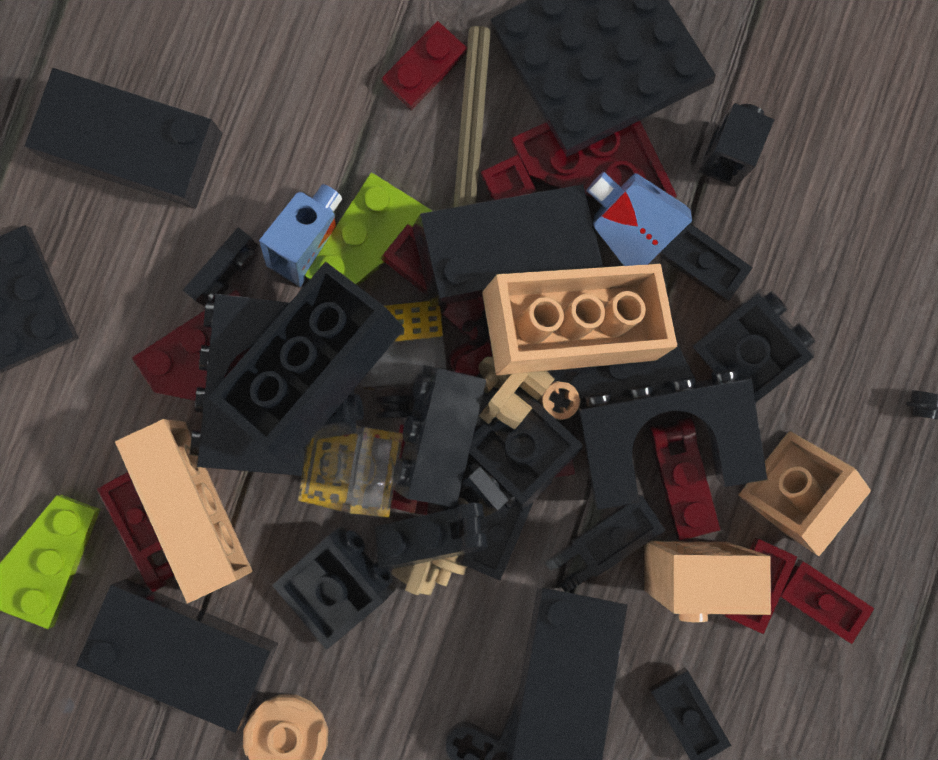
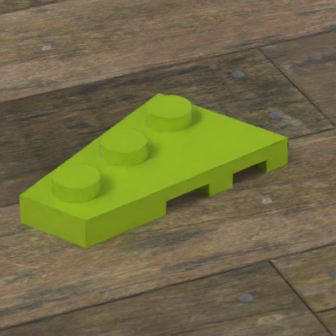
M371 172L305 274L306 278L310 280L326 261L358 286L385 263L381 260L382 255L405 226L409 224L413 227L421 213L432 212V210Z
M57 495L0 563V611L46 629L55 626L101 509L64 495Z

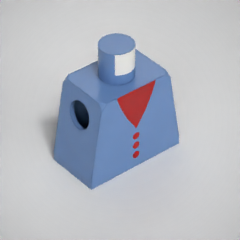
M602 172L587 189V192L602 205L594 215L593 226L624 266L648 265L692 222L691 210L685 204L636 173L620 187L605 172Z
M324 184L320 186L313 198L303 192L296 193L259 240L266 266L301 287L306 280V272L336 227L335 214L333 212L342 200L341 195L333 188Z

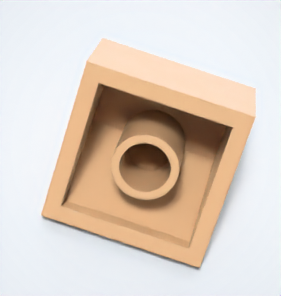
M789 431L765 460L768 480L747 483L738 495L787 536L817 556H820L871 490L854 467Z

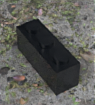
M424 364L422 373L416 376L413 385L415 403L412 416L407 417L403 427L405 445L402 458L396 461L393 469L392 479L396 492L407 499L456 507L487 379Z

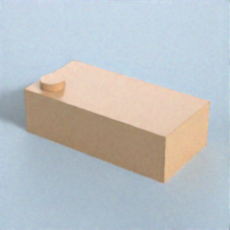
M661 264L497 274L482 292L496 375L656 361L677 347Z
M162 419L115 441V444L188 604L237 581L253 571L207 469L197 467L198 456L190 455L192 436L186 422Z
M650 541L644 545V591L672 613L679 614V620L684 622H707L708 614L771 615L770 556L729 542Z

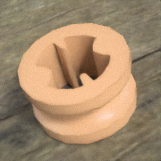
M557 381L552 382L540 397L539 402L555 419L563 420L570 418L576 413L580 404V398L576 388L571 384ZM559 388H563L566 390L565 398L570 403L567 409L560 407V412L553 411L554 403L549 400V396L552 392L559 394Z

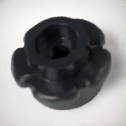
M912 390L910 402H906L907 406L913 407L912 415L938 420V394Z

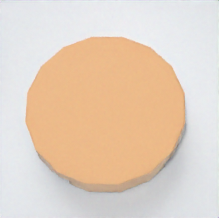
M280 694L265 700L251 713L243 730V749L249 760H321L328 746V727L323 713L311 701L298 695Z

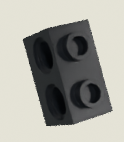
M734 103L715 128L698 172L736 187L756 167L775 119L764 115L765 112L755 105H739Z

